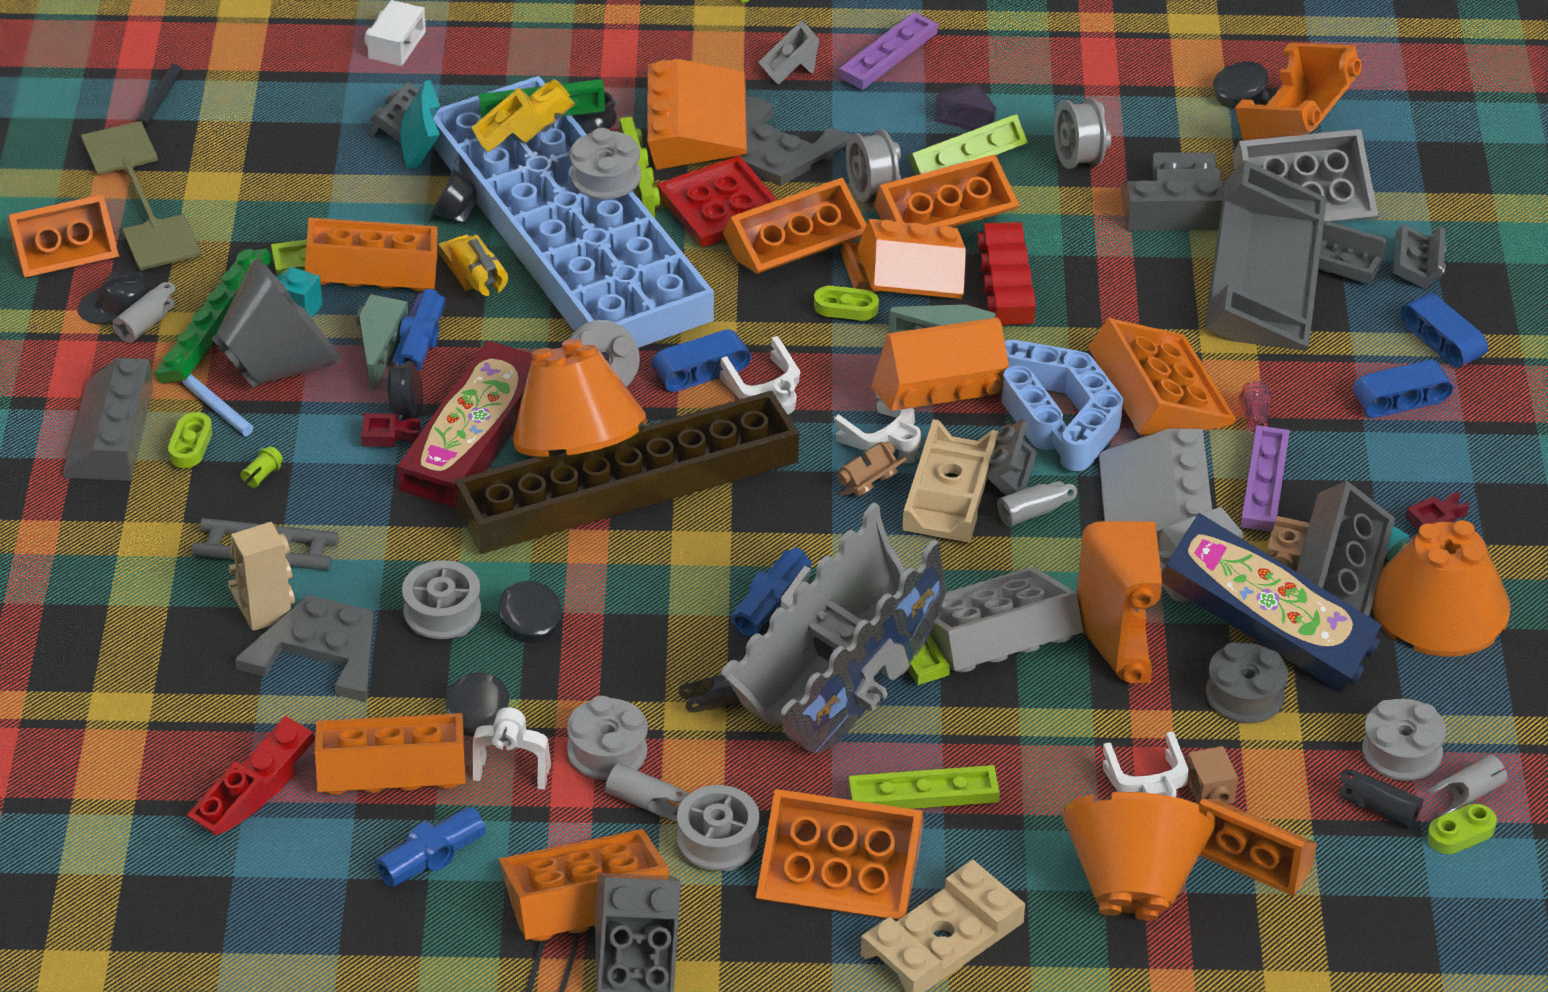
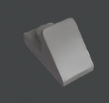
M801 20L759 61V64L777 84H780L800 64L813 74L819 38Z

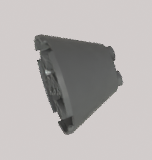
M258 257L251 262L219 330L212 340L226 354L230 362L253 388L268 382L338 364L342 360L340 354L302 306H298L290 299L291 296L285 286Z

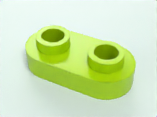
M824 286L819 288L814 294V309L825 317L866 321L878 314L879 298L874 292L869 290Z
M191 412L179 419L168 444L169 460L173 465L180 468H190L201 462L213 433L209 416L200 412Z
M1467 805L1434 819L1429 825L1428 844L1433 850L1442 854L1457 853L1491 838L1495 831L1497 817L1494 811L1485 805Z

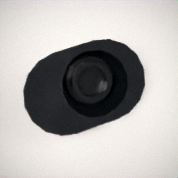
M459 152L449 182L436 203L429 221H432L437 216L463 223L475 206L477 196L474 185L455 169Z
M130 271L113 272L106 277L100 289L92 291L82 298L78 305L79 315L89 323H111L117 316L152 289L145 285L142 273Z

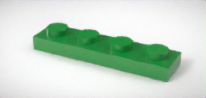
M602 79L561 84L570 94L569 98L575 103L563 116L605 111L604 84ZM541 87L524 88L521 90L530 97ZM515 90L478 94L480 120Z

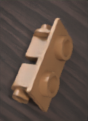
M888 441L877 443L862 454L868 464L867 466L862 457L859 456L840 467L837 479L842 485L846 486V489L839 493L840 496L854 493L858 497L874 488L872 482L878 478L880 481H883L898 472L896 467L906 461V457L896 459L893 455L895 452L894 446Z

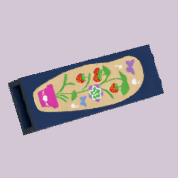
M1201 513L1197 514L1161 572L1163 584L1270 650L1278 652L1280 656L1338 692H1341L1348 682L1353 685L1357 682L1365 669V666L1360 664L1364 655L1370 658L1380 642V639L1375 636L1382 624Z

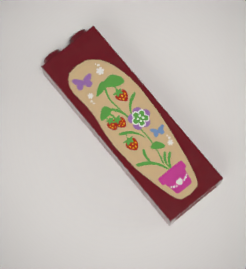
M486 340L397 465L399 491L457 509L455 480L487 471L514 432L531 361L533 360L531 353Z

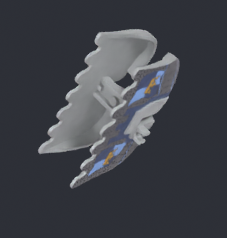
M875 502L872 503L864 512L860 530L858 532L848 530L840 540L838 554L834 558L828 555L820 560L816 568L814 581L811 584L804 581L796 587L790 608L787 610L783 607L776 609L771 615L768 632L764 636L759 633L754 634L747 642L746 655L740 662L735 659L731 660L722 669V676L733 688L744 708L774 726L783 725L785 735L808 751L820 753L838 743L866 710L873 712L876 709V704L880 701L879 695L883 699L888 696L886 688L874 681L873 677L881 669L882 674L891 680L903 675L909 668L911 661L921 650L930 633L947 591L939 542L933 540L928 544L922 555V564L917 570L911 567L904 571L903 565L889 543L881 520L880 507ZM813 635L835 649L830 656L829 662L817 655L812 640Z

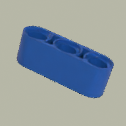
M1427 293L1401 306L1400 316L1406 328L1453 367L1460 368L1487 353L1488 344L1484 335L1435 294Z
M728 329L659 351L652 359L651 366L668 391L677 392L718 379L720 371L723 370L721 367V358L727 356L735 370L739 372L748 366L752 356L734 330Z
M1434 360L1366 374L1357 379L1352 387L1353 394L1366 414L1372 418L1444 402L1451 396L1454 390L1453 384L1438 362Z

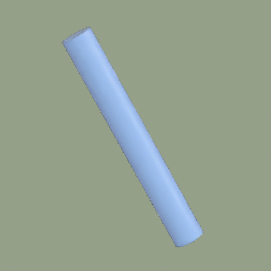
M192 374L182 381L185 387L243 436H248L252 433L253 426Z

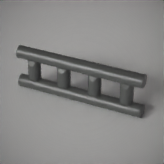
M202 518L200 531L208 532L209 535L206 543H193L192 556L232 560L230 546L220 545L223 534L231 535L262 524ZM275 526L278 534H285L289 547L291 541L311 543L308 554L290 552L285 555L290 566L330 570L331 557L322 556L325 545L337 546L338 532Z

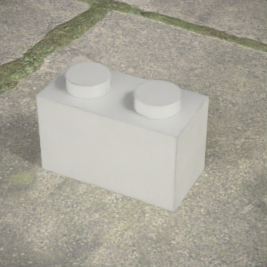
M391 0L384 11H380L377 21L372 28H368L366 31L364 42L368 46V59L402 66L426 32L424 8Z

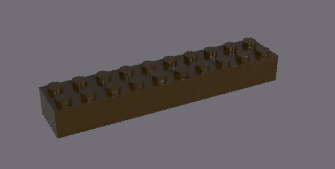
M771 390L640 427L636 435L602 449L574 455H567L566 449L549 453L548 457L538 456L455 480L457 511L479 553L484 554L798 463L799 432Z

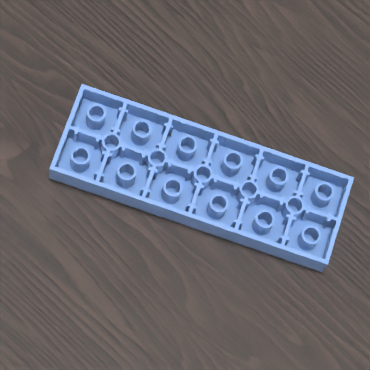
M536 76L487 93L516 90L518 87L520 89L541 87L545 83L540 76ZM478 96L441 107L433 119L440 135L433 144L434 149L451 171L453 170L458 152L460 153L455 169L474 185L477 196L476 204L574 332L580 326L590 321L608 320L624 327L634 338L639 348L714 321V291L633 191L614 199H595L580 193L573 186L571 181L573 166L570 161V150L572 145L579 138L586 135V133L572 116L559 118L547 132H539L526 143L514 133H511L503 142L488 152L481 146L471 128L480 120ZM601 352L605 359H607L608 354L606 352Z

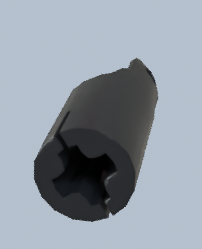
M722 675L687 683L679 689L680 697L689 699L686 703V709L691 713L709 711L741 703L733 688Z
M1345 770L1341 773V781L1345 784L1340 788L1341 797L1365 810L1409 829L1414 826L1423 806V798L1354 770ZM1351 775L1353 778L1348 779L1346 776ZM1350 790L1352 791V793L1347 794L1346 791Z

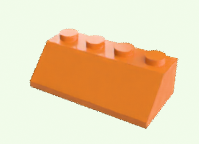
M995 154L882 184L879 186L874 203L880 220L887 219L894 222L950 227L1019 209L1020 206Z
M842 177L731 216L723 235L736 261L754 273L759 274L862 237L867 224Z
M309 218L305 271L319 275L321 285L332 282L344 283L351 287L377 285L382 289L394 287H408L414 291L435 289L438 226Z
M997 317L887 333L871 388L891 411L1001 394L1003 374L1009 368L1001 321Z
M463 713L316 721L315 763L317 792L337 795L345 793L347 790H364L374 793L385 788H401L402 790L412 791L422 786H438L439 788L449 789L460 784H466Z

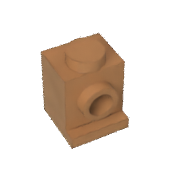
M1276 516L1266 554L1296 572L1310 523Z

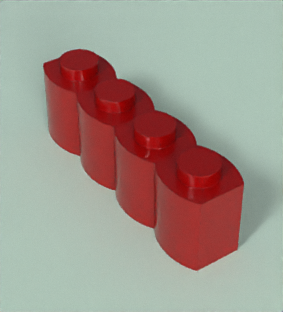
M1022 222L983 223V233H977L978 252H983V254H980L981 273L987 274L983 277L984 294H990V296H987V311L996 313L995 318L998 317L1002 325L1034 324L1035 296Z

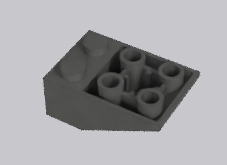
M597 873L595 902L596 992H674L681 891L680 880L673 876Z

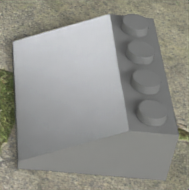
M1361 129L1239 141L1232 155L1235 170L1246 160L1326 197L1324 224L1327 221L1335 223L1378 217Z
M1166 429L1099 453L1104 521H1155L1158 551L1161 528L1197 516L1198 513L1212 510L1203 429Z
M1032 566L946 592L939 614L929 634L949 662L950 668L956 672H967L973 670L977 664L987 661L1000 662L1007 659L1008 655L1019 651L1024 653L1036 651L1040 648L1039 645L1066 642L1071 639L1072 635L1082 633L1083 627L1077 592Z

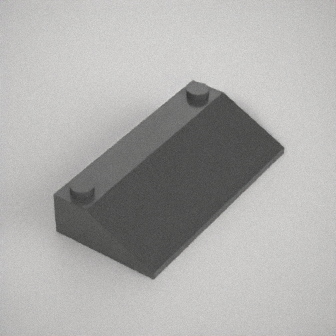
M1246 160L1225 180L1204 329L1234 342L1297 350L1309 348L1326 197Z

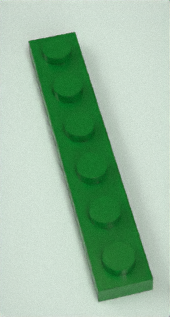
M247 249L237 255L236 261L231 268L222 276V280L215 290L208 295L207 301L192 317L191 323L178 336L175 345L163 357L161 364L154 372L160 383L184 381L189 377L214 342L212 338L217 334L251 262L258 257L268 267L273 260L268 249Z

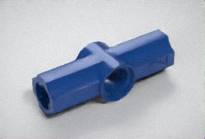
M425 289L423 293L418 294L410 316H404L400 328V342L394 355L393 363H400L402 365L407 361H412L419 372L422 370L429 348L434 349L436 347L439 335V321L445 309V297L439 295L436 290Z
M795 547L791 550H786L768 572L762 570L756 574L750 585L749 594L731 614V623L736 626L741 634L748 637L751 634H757L771 618L774 611L780 608L781 597L803 567L811 568V560L807 558L804 551Z
M466 807L436 825L430 822L421 823L409 833L406 842L375 859L376 869L382 881L388 887H395L426 868L431 871L441 870L451 862L456 851L486 834L485 824L480 814L473 807Z

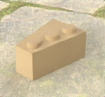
M272 521L231 534L230 556L232 560L235 559V564L229 565V572L231 575L235 574V579L228 581V587L252 632L274 625L291 610V604L295 603L293 590L288 583V580L292 579V570L285 556L290 553L289 544L284 533L278 534Z

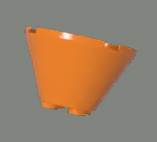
M570 339L564 341L561 348L553 350L542 348L531 353L533 360L531 361L512 438L514 448L519 453L529 456L548 457V450L566 449L567 455L590 452L622 442L639 432L638 425L641 422L642 425H646L645 411L595 345H583L581 339Z
M1464 520L1455 523L1438 522L1423 524L1420 526L1419 532L1382 568L1371 613L1375 621L1382 624L1380 628L1390 638L1396 640L1398 637L1414 645L1413 650L1420 653L1453 657L1476 653L1489 647L1495 642V638L1502 630L1506 629L1510 617V600L1481 536L1474 531L1473 524Z
M1112 792V799L1094 801V795L1091 794L1072 800L1064 807L1063 811L1065 826L1097 904H1099V912L1110 916L1120 915L1121 912L1134 913L1135 918L1144 921L1157 920L1158 912L1166 911L1172 907L1209 840L1215 825L1213 814L1207 812V816L1199 813V805L1172 796L1143 792Z

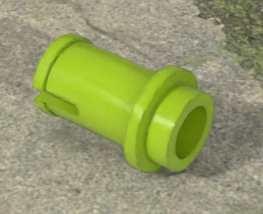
M271 446L260 449L258 457L246 469L241 471L242 480L245 482L254 473L255 476L247 485L251 488H257L272 471L280 469L281 462L283 461L282 455Z

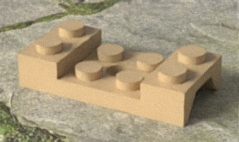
M932 420L904 508L903 531L970 543L977 521L979 503L987 480L986 476L990 467V457L995 451L999 431L991 430L979 441L953 437L939 420ZM948 473L957 474L958 477L951 478L947 477L946 475Z
M971 860L945 879V888L898 921L888 917L862 935L861 956L866 960L878 956L898 974L905 992H926L1023 924L1025 903L977 862ZM945 930L950 932L952 936L948 938L937 937L933 933Z

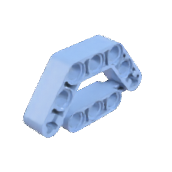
M1006 340L1005 346L1009 368L1003 374L1002 404L1016 423L1022 419L1028 423L1025 435L1032 445L1043 450L1055 448L1060 455L1061 465L1068 470H1085L1120 428L1123 406L1121 394L1094 359L1085 352L1020 340ZM1046 390L1065 393L1079 411L1068 426L1062 420V411Z

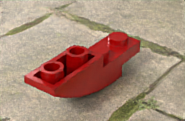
M285 715L242 765L236 761L231 764L187 814L188 818L216 836L243 822L277 794L296 774L293 765L315 741L313 732Z

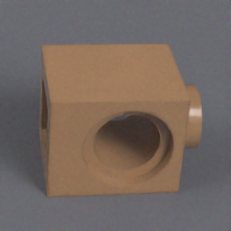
M1220 746L1188 753V784L1197 804L1199 805L1202 799H1216L1226 804L1234 803L1238 776L1224 747Z

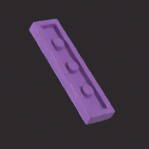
M913 12L839 68V78L862 90L936 35L938 24Z
M1256 425L1241 527L1273 531L1278 514L1290 430Z

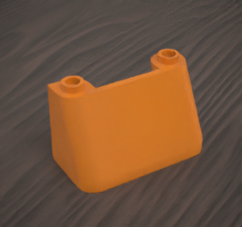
M1289 43L1283 50L1284 56H1289L1287 69L1280 71L1283 85L1267 105H1255L1253 100H1241L1235 107L1243 141L1295 135L1301 136L1315 130L1361 72L1362 64L1360 58H1358L1355 45Z
M1100 521L1089 524L1082 533L1077 596L1083 632L1121 680L1129 683H1151L1152 667L1148 654L1145 608L1151 607L1159 601L1162 589L1155 521Z

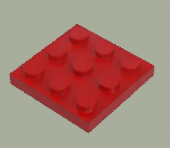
M740 155L657 183L660 198L701 248L725 240L723 232L731 216L777 201L776 197Z

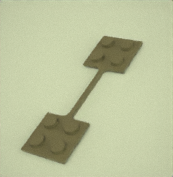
M138 121L81 135L97 175L111 173L116 170L126 171L146 212L147 222L122 229L139 270L155 268L202 256V252L185 215L181 214L164 219L155 218L133 171L135 166L158 161L156 152L142 122Z

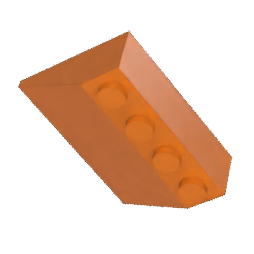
M682 59L661 60L648 64V145L656 170L747 154L746 84L744 71Z
M1108 318L1088 347L1096 360L1095 362L1123 398L1122 408L1132 421L1135 431L1146 437L1166 429L1188 428L1203 429L1205 431L1233 425L1237 420L1184 334Z
M775 789L756 899L882 919L891 917L893 920L898 921L907 914L924 827L923 811Z
M644 829L498 858L518 926L525 940L531 939L534 941L547 940L553 934L566 931L581 933L587 931L590 926H595L597 873L669 876L667 864Z

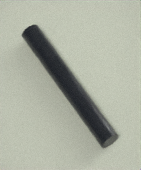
M172 64L136 120V122H142L144 129L147 128L181 74L182 69L179 65Z

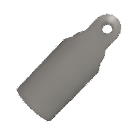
M170 282L161 283L113 320L112 325L118 337L127 343H132L160 321L175 305L174 300L169 298L175 291V285Z
M1060 481L1048 485L1037 484L998 498V513L1002 522L1007 527H1011L1049 513L1060 507L1063 503L1073 500L1076 497L1077 489L1073 484L1065 485ZM1069 489L1072 491L1071 495H1068Z
M1488 755L1431 787L1427 794L1436 792L1447 785L1453 794L1454 801L1452 805L1439 812L1437 816H1443L1460 809L1505 784L1508 778L1506 769H1503L1505 768L1503 763L1496 756Z
M617 763L611 770L605 788L606 793L676 822L677 817L674 815L677 814L678 807L673 806L669 800L681 803L688 795L682 789L621 763Z

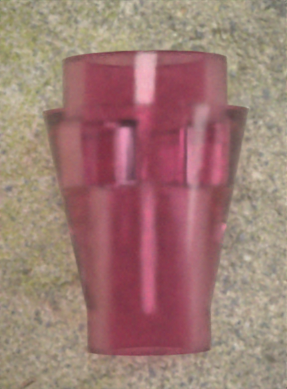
M1262 382L1247 383L1242 387L1239 400L1248 423V429L1255 433L1256 425L1268 427L1272 393L1268 386Z

